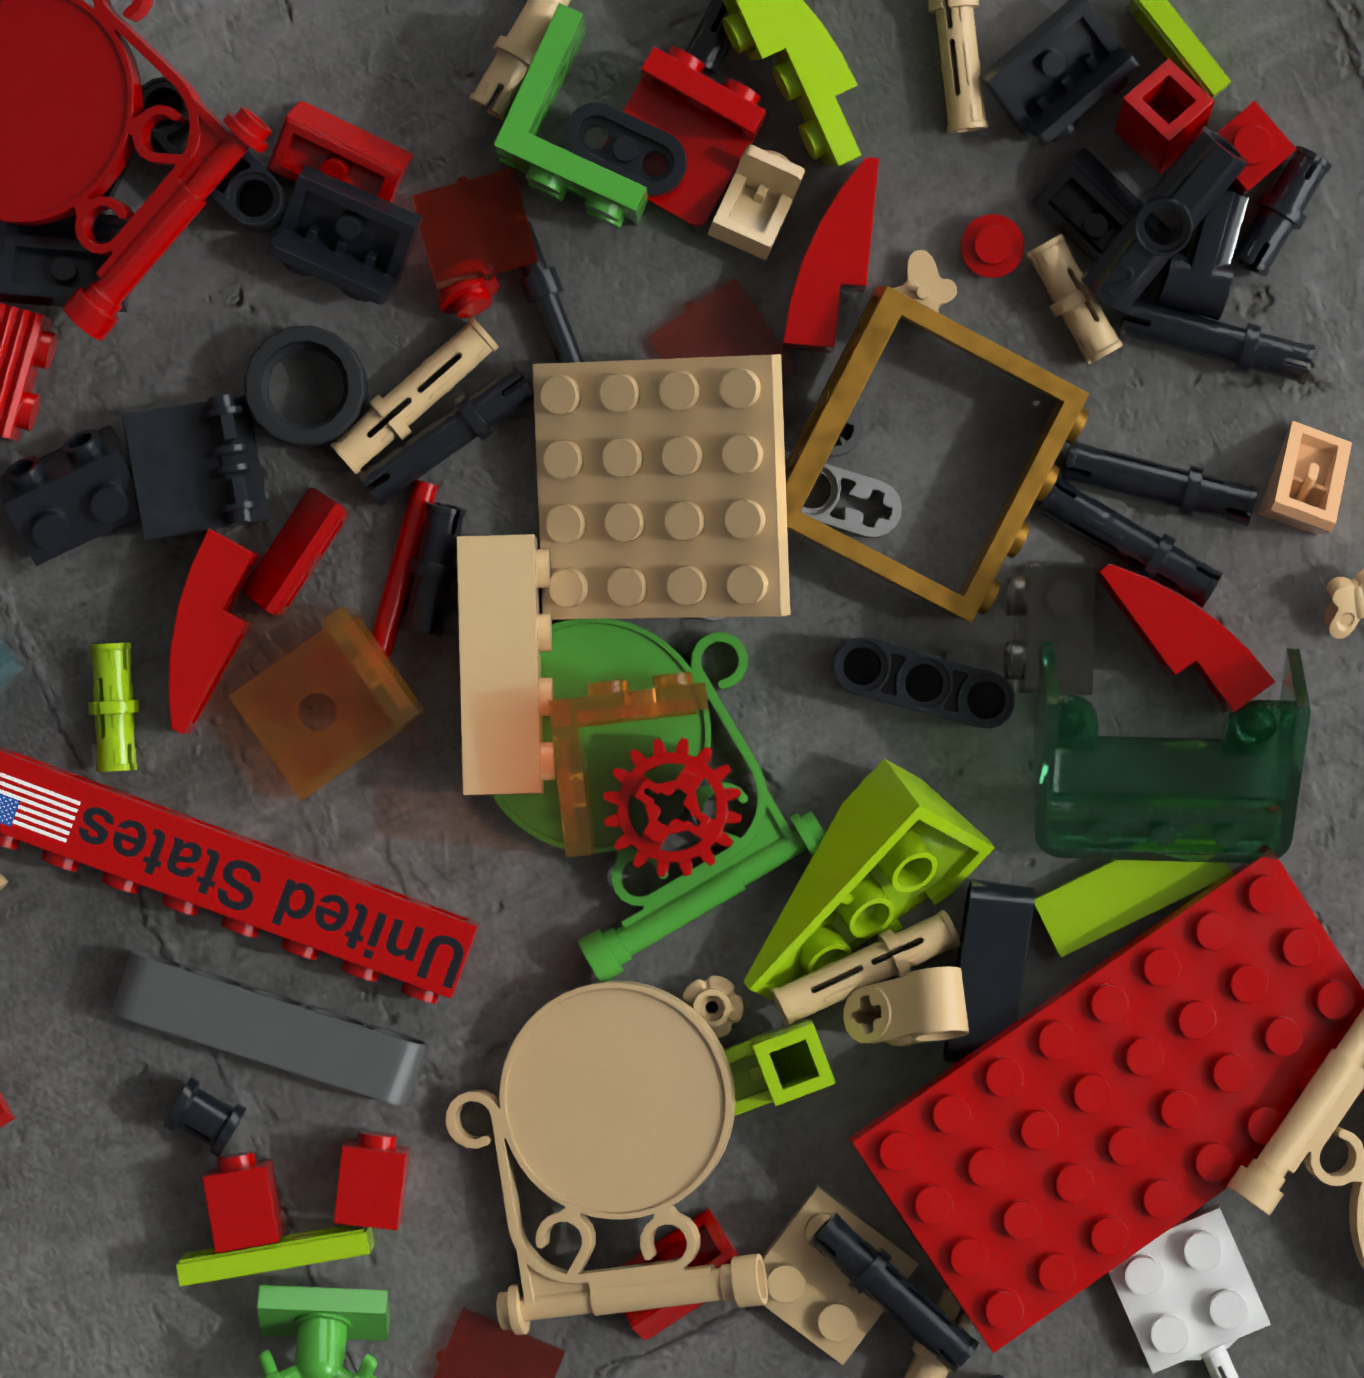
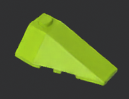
M884 758L840 806L743 982L749 990L773 1001L771 989L782 987L831 962L852 954V951L880 932L891 929L895 934L901 930L903 926L899 922V918L928 898L935 906L951 895L995 847L988 838L927 783Z

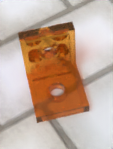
M342 606L322 620L326 628L228 696L301 801L429 713L402 678L399 669L392 659L381 648L362 621L363 618L356 608ZM313 693H323L329 696L336 707L334 722L328 728L321 731L307 727L302 721L300 714L303 701Z
M691 672L653 676V689L629 691V682H626V680L604 681L587 684L589 696L548 701L566 858L598 854L583 727L710 713L706 683L693 684Z

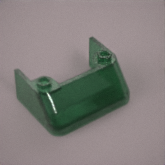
M1041 642L1034 716V830L1038 846L1045 853L1053 857L1066 859L1250 864L1261 857L1276 860L1283 856L1290 848L1293 840L1311 715L1300 649L1287 648L1280 700H1251L1237 711L1231 712L1226 719L1224 737L1221 740L1098 736L1099 723L1095 707L1088 700L1080 696L1059 694L1054 642Z

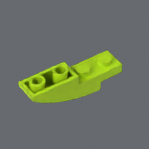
M722 0L729 14L722 19L723 26L737 53L745 51L749 60H759L772 54L775 55L778 64L772 66L775 82L787 101L795 99L804 119V123L798 125V130L810 156L814 160L821 157L824 166H841L861 156L835 97L858 86L841 51L822 22L804 0Z

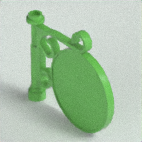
M569 619L552 624V652H540L541 678H553L554 715L542 716L543 742H554L555 780L544 781V794L492 796L504 813L516 825L545 843L558 848L584 853L617 851V861L612 869L611 878L614 891L622 901L632 906L644 907L641 911L622 921L623 925L616 929L612 927L602 932L600 928H597L577 940L584 956L600 982L610 981L625 972L623 965L633 960V955L746 890V885L806 850H809L813 857L825 835L812 811L801 817L798 812L790 815L789 817L795 826L792 830L790 829L767 790L761 768L703 671L701 659L704 651L712 644L726 643L737 652L739 662L735 673L719 681V688L725 690L734 687L743 679L748 669V655L745 646L737 637L731 634L715 632L704 636L696 644L692 652L690 668L685 660L668 643L642 627L617 619ZM707 695L754 776L758 793L754 820L742 838L725 832L734 842L731 847L714 856L716 863L712 866L704 862L692 869V875L685 876L683 874L649 895L635 896L624 888L622 872L625 866L634 860L638 850L633 845L622 850L615 848L614 844L624 832L621 826H605L604 819L617 814L618 805L604 800V792H620L622 783L615 778L612 771L614 768H619L630 773L636 767L629 753L633 749L642 753L646 759L654 756L653 742L655 739L662 740L667 752H675L681 738L688 739L689 755L697 757L705 747L711 749V722L705 699ZM666 764L658 766L647 772L644 776L656 784L676 780L685 765ZM722 782L724 789L740 788L731 783ZM711 785L700 786L696 792L702 813H704V806L707 800L714 794ZM740 788L741 796L737 799L741 803H746L748 796ZM650 789L646 791V794L655 799V804L663 810L659 820L665 825H669L674 818L677 819L686 809L683 804L687 794L679 789L671 797L663 793L658 795ZM631 795L630 816L634 828L641 836L649 823L645 803ZM649 857L647 861L656 867L657 860ZM667 872V874L665 875V877H662V876H659V877H660L661 879H666V878L669 876V873Z

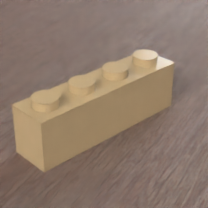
M534 534L457 536L463 795L544 794V781L555 780L554 742H543L542 716L554 715L553 678H541L540 652H552L551 613L539 614V588H550L549 549H538V539Z

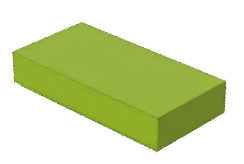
M1130 0L1127 10L1166 60L1169 58L1212 99L1223 92L1232 82L1168 0Z

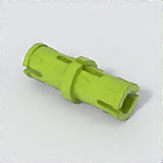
M131 643L90 645L93 669V702H88V715H94L97 749L96 772L138 770L134 737V713L140 712L139 700H133Z

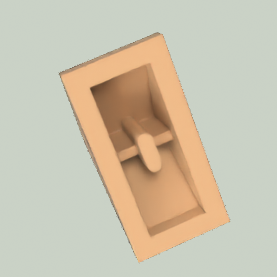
M1292 421L1257 514L1314 535L1332 532L1337 520L1352 442Z

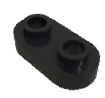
M599 102L588 103L577 108L567 120L564 130L567 151L647 187L648 197L666 196L675 191L682 183L687 168L686 154L681 143L671 134L617 108ZM601 127L608 132L609 141L606 146L601 149H593L585 143V135L591 128ZM653 154L662 156L667 162L666 171L657 177L647 175L642 168L645 158Z

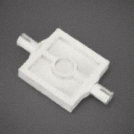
M1219 1204L1187 1216L1108 1272L1153 1374L1185 1360L1203 1359L1211 1378H1223L1219 1366L1223 1368L1227 1378H1239L1226 1349L1238 1338L1271 1325Z

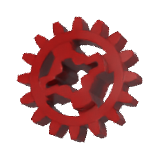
M681 738L675 752H667L662 740L655 739L653 742L654 756L646 759L642 753L633 749L629 753L636 767L630 773L619 768H614L612 771L615 778L622 783L620 792H604V800L618 805V813L604 819L605 826L609 827L621 826L624 832L614 844L617 850L628 848L631 845L638 850L633 861L635 867L640 868L650 857L657 860L658 876L665 877L669 870L670 862H679L681 871L685 876L692 875V859L700 856L709 866L716 863L714 854L710 849L715 842L727 847H731L734 841L728 834L723 832L726 823H740L742 820V815L728 810V801L741 796L740 788L724 789L721 781L728 776L731 768L726 764L715 770L711 769L708 763L713 750L709 747H705L697 757L689 755L688 739ZM666 764L685 765L676 780L656 784L644 776L647 772L658 766ZM705 778L711 785L716 798L715 820L701 812L696 792ZM650 789L658 795L663 793L670 797L678 789L687 794L683 805L691 811L690 815L700 821V824L696 826L688 820L684 822L675 818L669 825L663 824L659 820L663 810L655 804V799L646 794V791ZM631 795L645 803L649 823L641 836L634 828L630 816ZM690 831L702 839L698 844L685 850H661L671 834Z

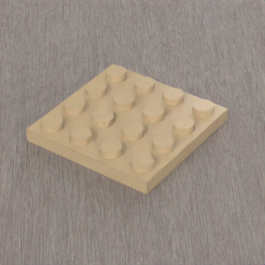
M781 354L533 364L540 549H549L551 570L550 588H542L543 613H551V620L781 617L790 615Z

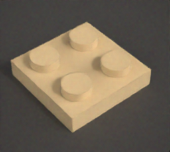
M816 1184L762 1256L768 1283L767 1304L763 1306L840 1364L844 1365L884 1310L864 1292L857 1295L848 1286L850 1280L830 1260L808 1243L810 1238L836 1212L852 1227L851 1229L876 1250L883 1248L890 1254L892 1258L889 1262L907 1280L920 1263L894 1241Z

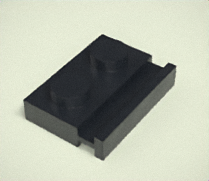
M76 214L44 225L24 226L7 223L0 259V302L63 307L79 287L87 289L92 282H97L100 279L96 272L109 257L92 253L81 245L75 231ZM99 214L94 222V237L100 244L108 243L128 221L120 219L117 215ZM129 295L121 303L122 308L119 312H127Z

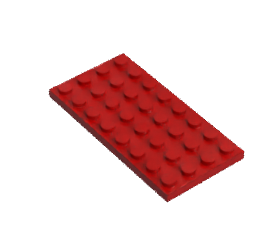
M1264 848L849 1137L848 1140L987 1348L992 1353H995L1227 1189V1184L1240 1165L1247 1168L1253 1158H1258L1331 1049H1336L1364 1008V989L1273 849Z

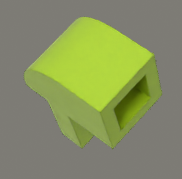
M811 1019L794 1022L789 1027L783 1025L751 1036L750 1040L724 1049L729 1060L735 1086V1116L774 1102L776 1107L836 1084Z

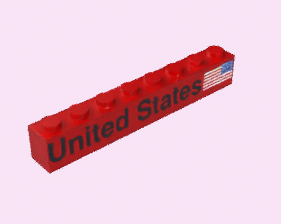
M0 748V846L17 850L20 841L44 849L41 860L69 871L77 872L80 863L104 871L101 882L111 887L137 894L140 885L164 893L161 904L171 909L197 916L200 907L224 915L221 926L252 938H257L260 929L284 937L281 944L282 949L312 960H317L320 951L344 960L341 966L342 971L371 982H377L380 973L404 982L401 988L402 993L427 1003L437 1004L440 995L449 999L454 996L481 924L480 922L13 750Z

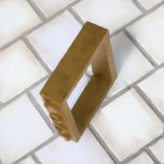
M889 286L876 287L785 463L787 529L949 614L972 623L977 612L984 615L995 601L1001 586V582L995 579L1006 556L1014 558L1022 548L1030 530V524L1024 521L1035 499L1043 501L1052 490L1060 470L1059 467L1053 464L1064 443L1072 444L1083 430L1089 415V411L1084 409L1083 406L1090 393ZM900 318L1057 401L959 593L940 585L801 512Z

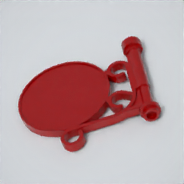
M0 0V222L24 226L44 225L76 214L75 231L81 245L92 253L109 258L96 272L100 279L97 282H92L87 289L79 287L62 308L65 314L79 328L93 338L103 341L119 322L116 314L122 308L121 303L207 204L205 200L251 147L263 154L269 147L265 140L272 133V130L256 114L244 106L236 114L228 112L222 122L201 101L194 87L114 10L110 0H93L94 6L84 0ZM133 0L132 4L123 11V16L133 22H139L148 14L153 5V0ZM128 42L174 85L186 104L190 127L188 142L183 154L156 153L152 148L151 132L158 122L164 119H172L181 124H186L188 117L172 107L163 105L147 108L142 113L143 95L141 78L137 62ZM134 147L139 155L149 162L161 166L174 167L135 214L125 203L111 197L102 196L125 168ZM112 209L120 219L128 222L111 241L100 244L94 237V222L103 211Z

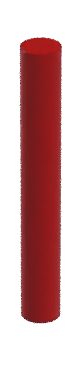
M419 480L413 482L363 661L365 664L388 669L414 573L408 570L410 559L413 556H418L426 515V502L435 501L439 487L437 485Z

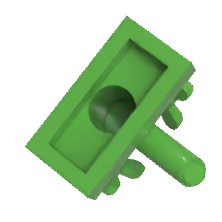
M259 1285L257 1311L261 1336L296 1337L295 1364L278 1372L269 1349L259 1354L258 1362L263 1370L261 1378H377L373 1375L377 1367V1360L370 1354L363 1358L357 1375L344 1367L347 1339L388 1341L390 1324L388 1290Z

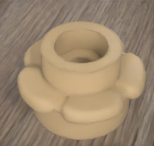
M710 976L706 981L701 979L694 980L687 986L682 996V1000L707 1022L717 1038L729 1034L732 1024L738 1023L741 1020L744 1011L743 1000L741 996L735 994L734 984L721 976ZM709 1001H714L718 1004V1010L715 1013L707 1012L705 1007Z

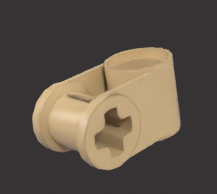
M947 966L916 970L905 974L904 977L862 986L854 990L847 998L844 1006L843 1021L846 1031L852 1039L860 1043L876 1044L886 1042L898 1047H908L929 1041L954 1039L969 1034L961 968Z

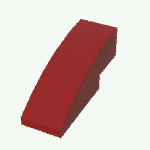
M866 157L842 186L820 221L802 261L790 300L782 348L832 353L835 348L840 290L865 291L868 277L879 158Z
M208 529L191 565L178 605L170 648L169 703L171 729L182 735L191 734L252 624L230 610L261 555L212 529Z
M1113 564L1104 565L1094 572V575L1166 674L1177 675L1186 667L1192 665L1225 712L1237 711L1276 682L1243 643L1219 621L1185 597L1145 576Z

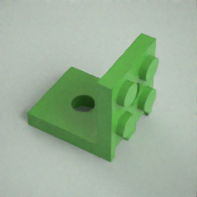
M559 3L493 146L497 148L496 154L500 157L499 162L526 174L525 179L529 181L527 186L532 190L559 202L563 201L566 193L585 202L584 206L587 207L585 213L614 228L620 229L624 220L638 226L648 204L647 187L539 138L586 36L583 13Z

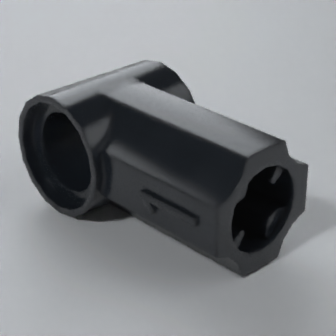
M1228 189L1223 193L1192 231V236L1187 246L1178 253L1173 254L1167 261L1157 294V304L1219 321L1224 311L1234 277L1235 266L1230 264L1249 198Z

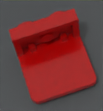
M671 46L669 52L665 53L653 47L641 68V80L623 112L671 134L681 143L687 159L686 174L682 183L672 193L662 197H648V201L693 227H701L709 220L733 178L746 146L753 143L765 122L766 110L757 105L761 98L760 95L744 84L727 78L724 85H721L703 75L701 72L705 64L686 51ZM608 136L607 140L605 141L603 147L606 146V144L608 143V141H609V136ZM653 154L645 158L642 168L647 175L657 177L666 171L667 162L662 156Z

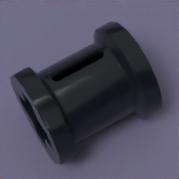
M191 1077L173 1106L163 1127L171 1132L176 1128L185 1131L210 1145L211 1153L220 1157L247 1108L240 1104L232 1107L199 1089L200 1081Z

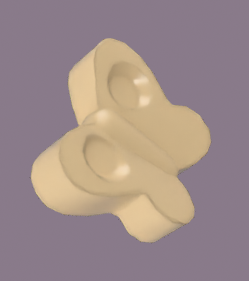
M917 250L910 255L906 268L907 280L902 286L893 288L938 313L941 305L951 302L957 295L955 282L950 279H942L939 276L933 257L925 250Z
M1364 569L1353 579L1336 577L1327 584L1326 590L1332 601L1325 612L1324 624L1332 637L1336 639H1343L1350 635L1360 619H1364Z

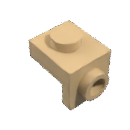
M750 144L747 145L735 175L712 221L708 235L766 260L794 201L805 173L804 168L790 162L784 155L778 152L763 150Z

